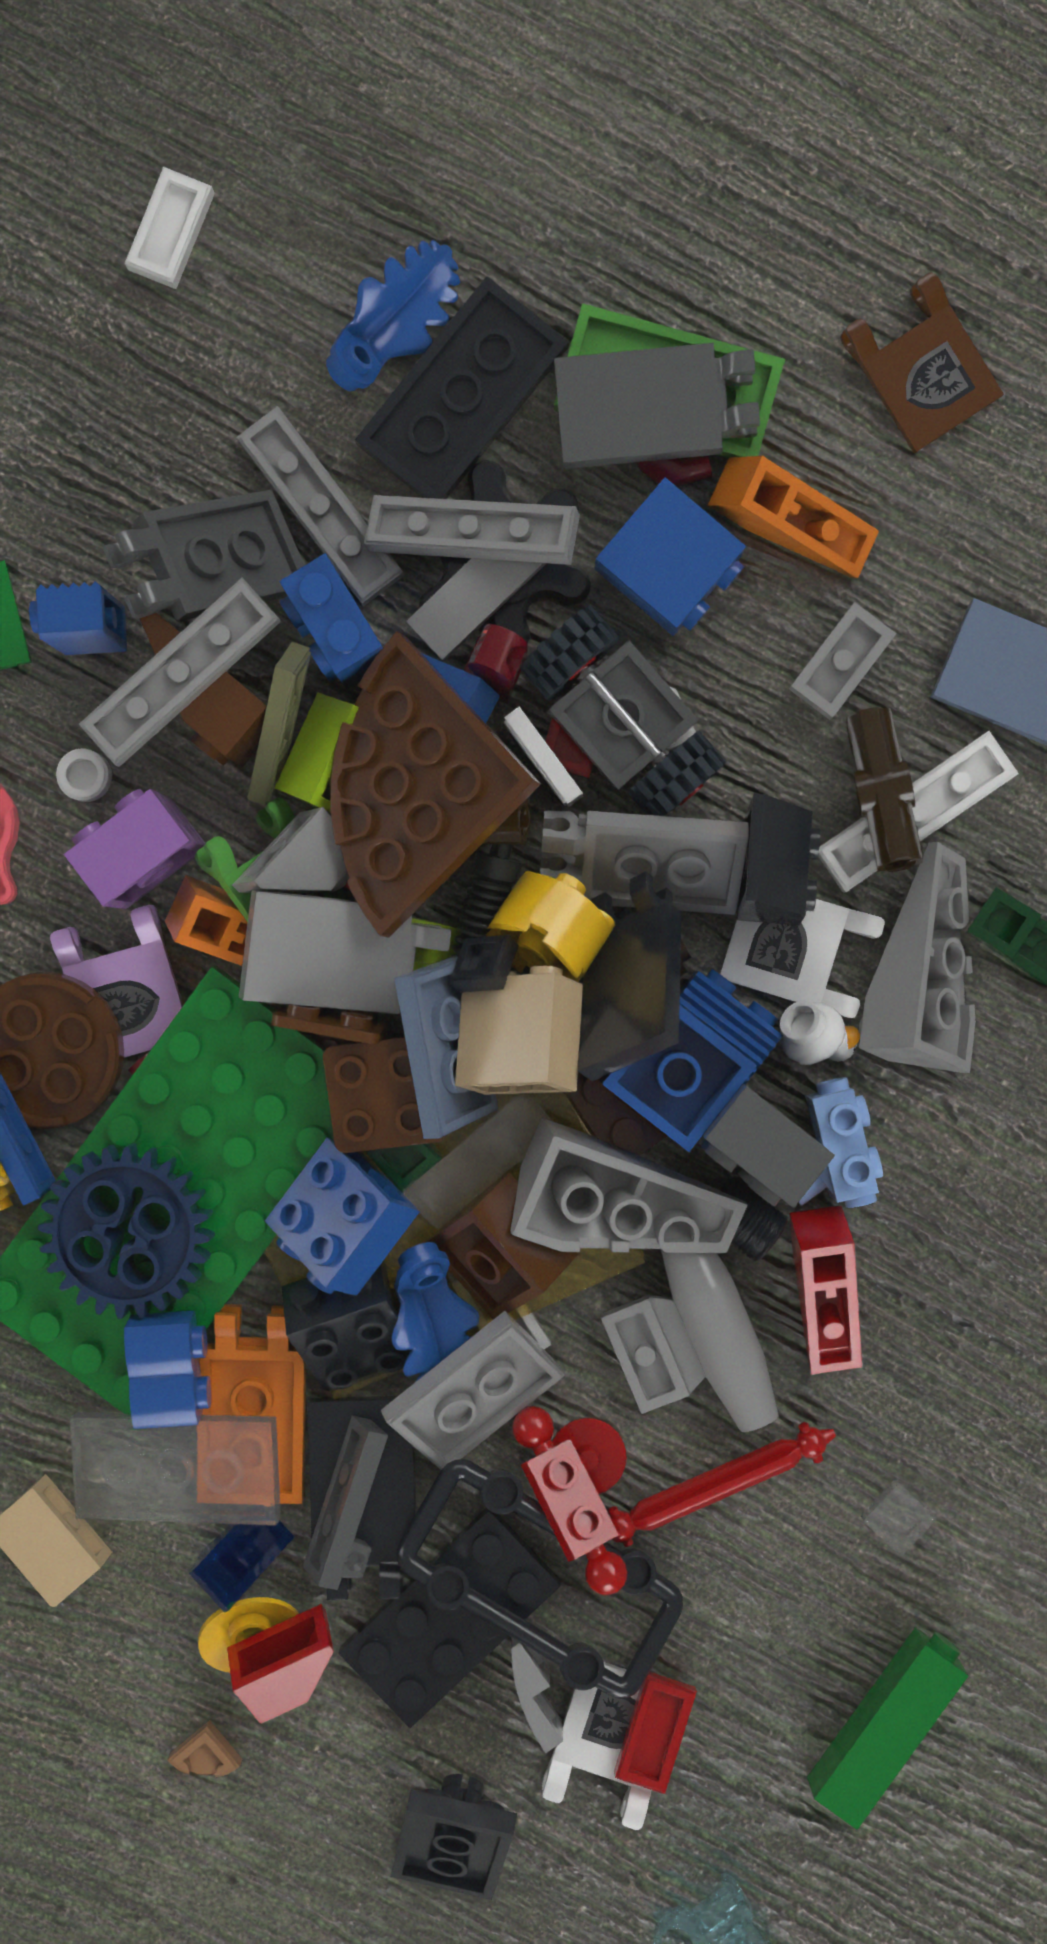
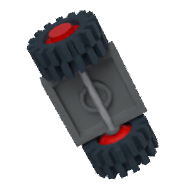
M592 605L587 606L584 610H580L573 618L570 617L565 621L563 626L552 632L551 636L538 645L537 650L532 652L521 665V671L547 701L556 698L561 692L563 693L572 683L580 682L549 709L548 713L616 791H619L649 764L654 767L627 792L646 815H668L678 805H683L705 786L704 783L727 763L700 730L669 754L667 748L691 729L699 720L630 640L600 666L595 667V663L601 660L616 645L615 643L620 638Z

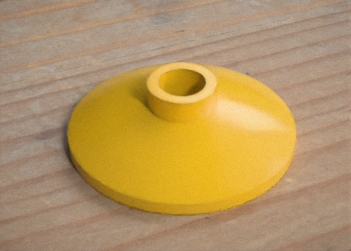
M253 1597L232 1602L214 1612L202 1625L198 1634L199 1653L203 1660L211 1667L230 1673L227 1647L299 1613L290 1604L269 1597Z

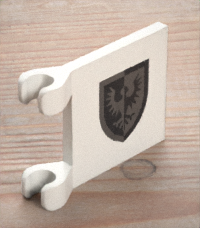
M816 899L814 911H806V916L800 925L737 920L720 975L732 983L794 1002L809 1001L811 1003L825 1004L834 1008L843 1017L855 1018L860 1007V1000L826 989L843 930H847L875 939L882 935L885 921L883 918L818 899Z
M604 1662L605 1668L620 1677L626 1672V1669ZM596 1687L585 1691L573 1690L563 1721V1742L554 1748L542 1780L543 1798L555 1803H560L563 1800L573 1766L629 1785L620 1807L622 1825L634 1830L642 1828L652 1790L617 1779L614 1776V1769L639 1691L629 1698L618 1699L609 1696Z

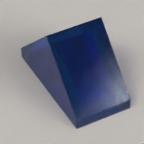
M254 1503L201 1551L189 1574L225 1613L232 1608L292 1541L294 1535L264 1503Z

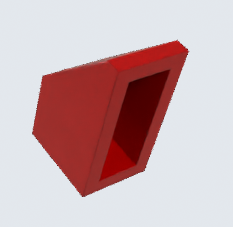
M319 1604L227 1647L232 1690L260 1724L309 1701L334 1652L324 1606Z

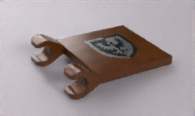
M932 272L918 279L916 284L910 289L912 299L926 314L928 319L881 350L878 349L872 331L863 319H857L849 324L840 335L842 344L861 366L914 454L1004 395L950 306L940 279Z

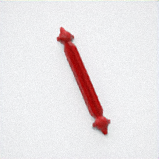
M803 1422L798 1426L800 1431L795 1440L779 1439L638 1501L629 1513L619 1511L617 1506H613L608 1509V1513L619 1535L611 1540L623 1543L624 1547H629L633 1544L632 1537L636 1530L652 1531L794 1468L802 1457L813 1459L814 1463H820L823 1461L822 1454L827 1444L836 1437L834 1429L819 1430L815 1427H809L807 1422Z

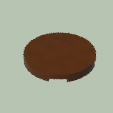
M55 972L25 974L0 986V1073L28 1127L41 1129L59 1128L77 1122L97 1110L115 1089L124 1061V1043L121 1028L108 1003L86 983L74 977Z

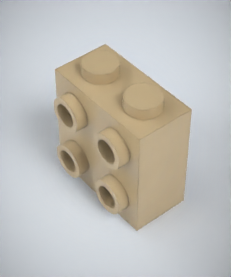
M533 966L530 968V974L517 975L516 972L510 971L505 987L502 990L463 992L461 997L455 1086L484 1095L577 1091L583 984L562 976L563 970L561 968Z

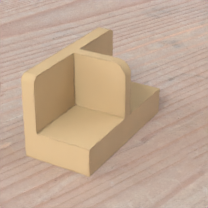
M46 1474L0 1514V1548L51 1607L57 1606L96 1573L112 1553L110 1548Z

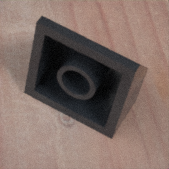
M753 794L744 818V822H748L749 838L738 897L737 920L800 925L806 916V911H814L817 896V880L808 879L809 859H818L820 828H812L813 811L766 794Z

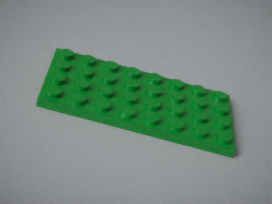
M212 966L66 1166L68 1167L75 1163L83 1168L82 1156L92 1151L101 1160L102 1149L109 1145L115 1146L121 1158L124 1148L131 1143H136L139 1158H142L149 1149L155 1147L158 1152L157 1164L162 1165L172 1157H175L177 1162L173 1174L179 1177L189 1171L194 1173L192 1179L186 1185L189 1192L198 1189H205L206 1194L196 1202L197 1209L213 1210V1215L200 1224L202 1228L214 1231L215 1236L209 1242L199 1244V1246L211 1253V1257L205 1263H193L202 1272V1276L195 1283L184 1280L189 1291L180 1300L169 1293L171 1304L165 1310L160 1311L151 1301L149 1313L195 1311L197 1326H205L206 1330L214 1321L215 1313L223 1309L277 1236L265 1222L266 1218L327 1137L334 1139L323 1062V1053L327 1048L306 1032L271 1025L272 1015L276 1010L266 1002L245 1001L239 998L240 983L218 966ZM63 1170L57 1180L69 1182ZM102 1185L99 1193L101 1201L111 1209H118V1194L113 1188ZM138 1186L135 1188L136 1194L132 1214L118 1225L125 1229V1236L110 1267V1272L113 1275L118 1274L117 1268L121 1248L134 1237V1235L128 1232V1226L143 1195V1189ZM50 1190L0 1257V1321L131 1419L124 1327L130 1315L137 1313L134 1306L131 1305L129 1313L124 1318L117 1319L115 1306L110 1304L101 1315H98L95 1311V1298L90 1297L80 1306L76 1304L80 1291L76 1285L64 1291L59 1289L67 1275L63 1270L48 1273L47 1268L57 1260L56 1254L43 1253L39 1249L52 1240V1234L38 1230L39 1224L53 1218V1215L45 1212L41 1205L49 1199H60ZM151 1203L149 1213L153 1221L159 1225L168 1226L170 1224L169 1211L159 1203ZM85 1236L84 1246L89 1255L94 1258H103L104 1250L99 1240L92 1236ZM135 1253L134 1264L137 1270L144 1275H154V1265L151 1259L144 1254Z

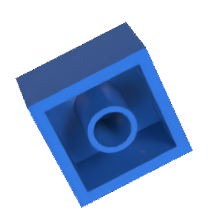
M680 1005L678 1044L603 1076L600 1082L681 1147L690 1152L757 1065Z

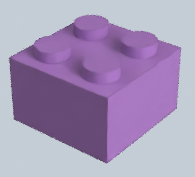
M137 789L126 795L115 805L114 808L118 812L103 825L96 821L84 827L72 838L75 846L64 853V856L104 907L129 908L195 858V853L205 845L203 839L173 799L152 789L147 790L145 793L141 789Z

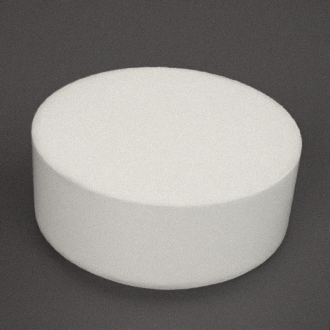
M81 748L72 750L63 756L57 767L56 778L60 789L68 797L82 802H91L101 798L110 788L112 770L108 761L102 755L92 750Z

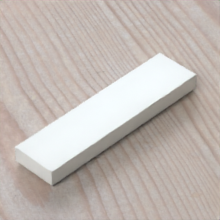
M990 731L984 733L912 783L915 797V808L912 809L920 841L1019 774ZM860 818L822 844L819 849L818 857L843 893L849 891L877 871L866 818Z

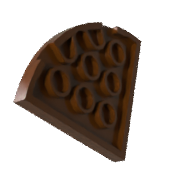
M398 631L384 645L383 649L379 651L358 687L362 688V691L355 702V706L359 708L352 725L342 722L334 753L331 776L333 834L335 844L341 847L345 867L350 877L347 880L348 885L363 914L377 933L386 938H389L541 785L409 639Z

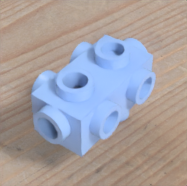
M847 1077L817 1083L818 1092L805 1095L815 1139L835 1154V1156L801 1198L799 1204L801 1206L825 1188L828 1189L829 1196L837 1203L845 1201L846 1208L874 1203L877 1201L876 1193H879L876 1178L883 1177V1170L878 1151L875 1146L868 1148L863 1127L870 1126V1116L863 1095L855 1097L854 1089L849 1087Z

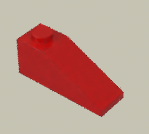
M840 1205L791 1212L789 1214L792 1251L810 1373L813 1375L862 1368L855 1243L843 1208Z

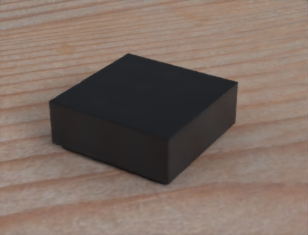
M510 934L465 938L449 982L458 993L504 989L519 945Z

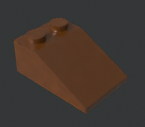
M158 613L140 618L155 655L180 633ZM225 672L183 709L180 714L183 721L196 731L190 740L198 748L223 766L230 759L243 767L258 749L267 706L229 673Z

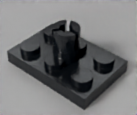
M463 1774L446 1776L443 1779L441 1790L430 1788L417 1791L411 1789L390 1877L492 1900L514 1835L517 1813L505 1811L501 1805L495 1802L482 1800L484 1785L474 1777L469 1776L467 1789L461 1788Z

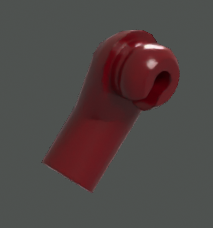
M708 456L636 462L641 472L657 484L664 477L676 487L712 478Z

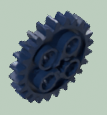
M136 1143L126 1146L121 1158L114 1145H109L102 1149L101 1160L93 1151L82 1156L83 1168L73 1163L64 1169L69 1182L59 1179L51 1184V1190L60 1199H49L41 1205L45 1212L53 1215L52 1219L38 1225L39 1231L52 1234V1240L39 1248L40 1252L55 1253L57 1260L47 1268L48 1273L63 1270L67 1276L62 1281L59 1289L64 1291L76 1285L80 1289L76 1304L80 1306L90 1297L96 1299L95 1311L98 1315H101L110 1304L115 1306L117 1319L124 1318L129 1313L131 1305L134 1306L139 1318L145 1317L151 1310V1301L160 1311L165 1310L171 1304L169 1293L180 1300L189 1291L184 1280L195 1283L202 1276V1272L193 1263H205L211 1257L209 1251L199 1246V1244L209 1242L215 1236L214 1231L202 1228L200 1224L213 1215V1210L197 1209L196 1202L206 1194L205 1189L189 1192L186 1185L190 1182L194 1173L189 1171L179 1177L173 1174L177 1162L175 1157H172L162 1165L157 1164L158 1152L155 1147L149 1149L142 1158L138 1156ZM102 1185L109 1186L116 1191L119 1197L118 1209H111L103 1204L99 1195ZM138 1186L143 1189V1195L128 1226V1232L134 1235V1237L121 1248L117 1268L118 1274L113 1275L110 1272V1267L125 1236V1229L118 1225L132 1214L136 1194L135 1188ZM151 1203H159L169 1211L170 1224L168 1226H162L153 1221L149 1213ZM85 1236H92L99 1240L104 1250L103 1258H94L89 1255L84 1246ZM135 1253L144 1254L151 1259L154 1265V1275H144L137 1270L134 1264Z

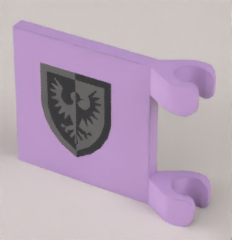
M150 904L131 911V920L141 945L84 961L79 934L74 927L60 929L50 935L51 944L62 967L63 974L74 977L92 987L113 1010L123 1036L124 1057L151 1050L183 1007L163 939L160 918L156 907Z

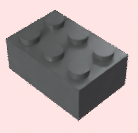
M742 1084L697 1142L705 1150L706 1154L729 1172H732L737 1164L742 1167L737 1174L743 1178L752 1190L774 1207L783 1199L794 1208L835 1156V1154L745 1084Z

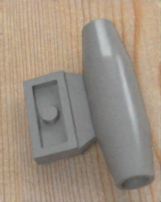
M661 1249L672 1297L652 1296L649 1294L603 1312L601 1315L605 1330L641 1414L690 1396L692 1391L706 1377L741 1432L757 1430L772 1423L778 1418L779 1413L765 1355L732 1276L717 1253H665Z

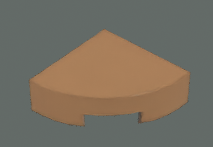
M209 1720L170 1752L167 1760L176 1769L186 1774L192 1772L200 1775L221 1777L238 1769L243 1759L211 1720Z

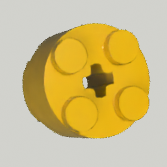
M525 871L488 926V929L491 930L486 936L507 934L512 936L519 945L512 967L522 973L526 965L530 968L533 966H553L563 970L562 976L579 982L615 926V921L610 915L598 909L584 896L586 888L575 877L567 873H559L555 879L543 874Z

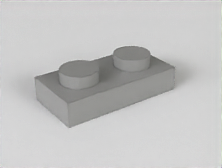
M854 602L789 687V690L831 720L897 633Z

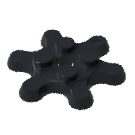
M484 460L476 463L471 468L468 474L471 501L516 503L507 492L506 475L504 469L498 463ZM563 488L547 492L536 503L540 505L576 506L579 512V504L575 495ZM439 556L444 565L442 578L434 587L427 590L421 596L419 608L471 558ZM546 563L489 620L491 624L515 632L525 639L528 644L530 629L527 624L526 615L532 603L540 598L551 597L567 605L579 604L590 593V578L585 570L578 566Z

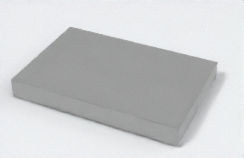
M504 1311L386 1405L381 1412L386 1423L442 1470L447 1463L463 1458L564 1377L565 1374L559 1364Z

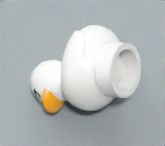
M809 1001L793 1003L784 1011L780 1020V1033L783 1035L780 1040L782 1049L790 1059L799 1062L800 1065L815 1064L827 1058L837 1062L845 1061L854 1054L860 1039L859 1030L854 1026H845L841 1015L834 1008L825 1004L811 1003Z

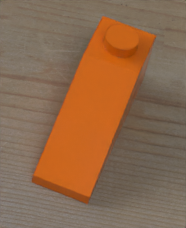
M763 455L728 458L707 505L747 531L850 578L859 577L879 533V530Z
M185 875L165 919L174 942L242 966L248 922L224 889Z

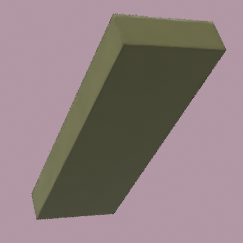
M295 642L289 645L274 669L247 797L248 800L263 805L269 802L275 793L276 783L288 759L311 656L309 647Z

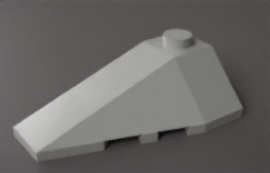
M939 842L928 843L923 855V863H920L866 994L863 1017L859 1024V1049L891 1062L958 1073H970L976 1021L975 1005H965L964 974L973 973L972 956H965L961 942V929L969 922L966 860Z
M541 1117L521 1164L510 1232L514 1236L561 1252H580V1248H609L611 1252H629V1249H662L665 1253H727L747 1208V1203L627 1150L620 1149L613 1144L597 1139L592 1135Z

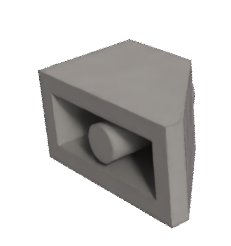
M323 807L299 812L232 886L239 893H251V890H261L288 894H312L324 891L333 893L346 885L349 875L345 867L341 847L335 844L330 814Z

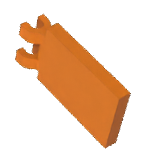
M225 1304L223 1309L214 1315L215 1343H207L206 1358H199L201 1376L210 1377L211 1406L208 1409H203L199 1421L198 1502L302 1504L305 1497L306 1364L286 1336L283 1305H273L271 1314L267 1315V1337H240L242 1304Z

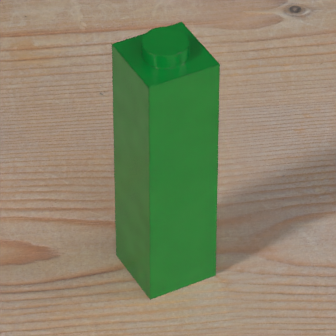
M915 1627L807 1776L814 1800L856 1830L859 1829L969 1675L958 1659L961 1651L952 1642L937 1632H934L929 1637Z

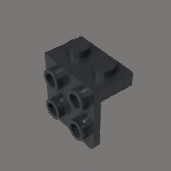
M384 1260L357 1296L335 1290L332 1294H328L313 1285L307 1277L281 1286L286 1336L324 1390L345 1389L355 1383L384 1373L395 1372L404 1367L411 1350H397L392 1343L391 1336L398 1320V1313L392 1304L387 1266Z

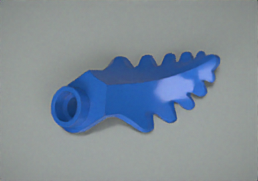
M432 240L429 246L427 242L421 241L418 245L419 255L413 246H408L404 254L405 268L393 257L386 260L384 284L373 277H367L360 282L354 318L341 330L326 360L330 376L341 388L347 391L367 388L375 381L382 366L390 358L425 353L432 344V338L425 327L445 326L449 322V315L438 302L454 303L457 301L458 293L448 286L455 287L459 285L460 278L453 272L457 271L459 267L453 260L452 250L448 245L443 244L440 246L436 241Z
M434 1242L415 1245L399 1256L398 1263L400 1268L394 1284V1289L400 1303V1310L391 1336L392 1343L397 1350H411L405 1361L403 1372L407 1377L419 1374L416 1381L469 1340L471 1337L466 1335V1332L479 1324L478 1311L449 1288L446 1275L450 1261L447 1254L439 1251L437 1244Z

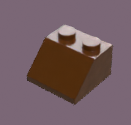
M510 1172L486 1188L426 1241L436 1243L439 1251L447 1254L450 1261L448 1270L493 1320L502 1312L506 1311L509 1313L544 1293L580 1254V1252H561L511 1234L510 1230L518 1181Z

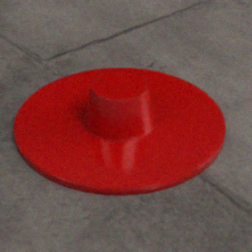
M580 1418L569 1422L557 1432L552 1441L553 1445L556 1446L571 1439L598 1494L606 1492L619 1481L626 1466V1448L620 1434L611 1425L595 1418Z

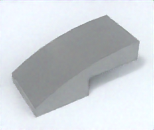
M512 1638V1669L518 1698L534 1736L544 1752L547 1753L563 1742L562 1719L542 1692L550 1686V1666L542 1655Z

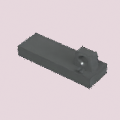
M353 1415L351 1417L303 1564V1568L319 1587L338 1590L342 1578H362L371 1553V1547L365 1541L355 1536L388 1435L370 1419Z

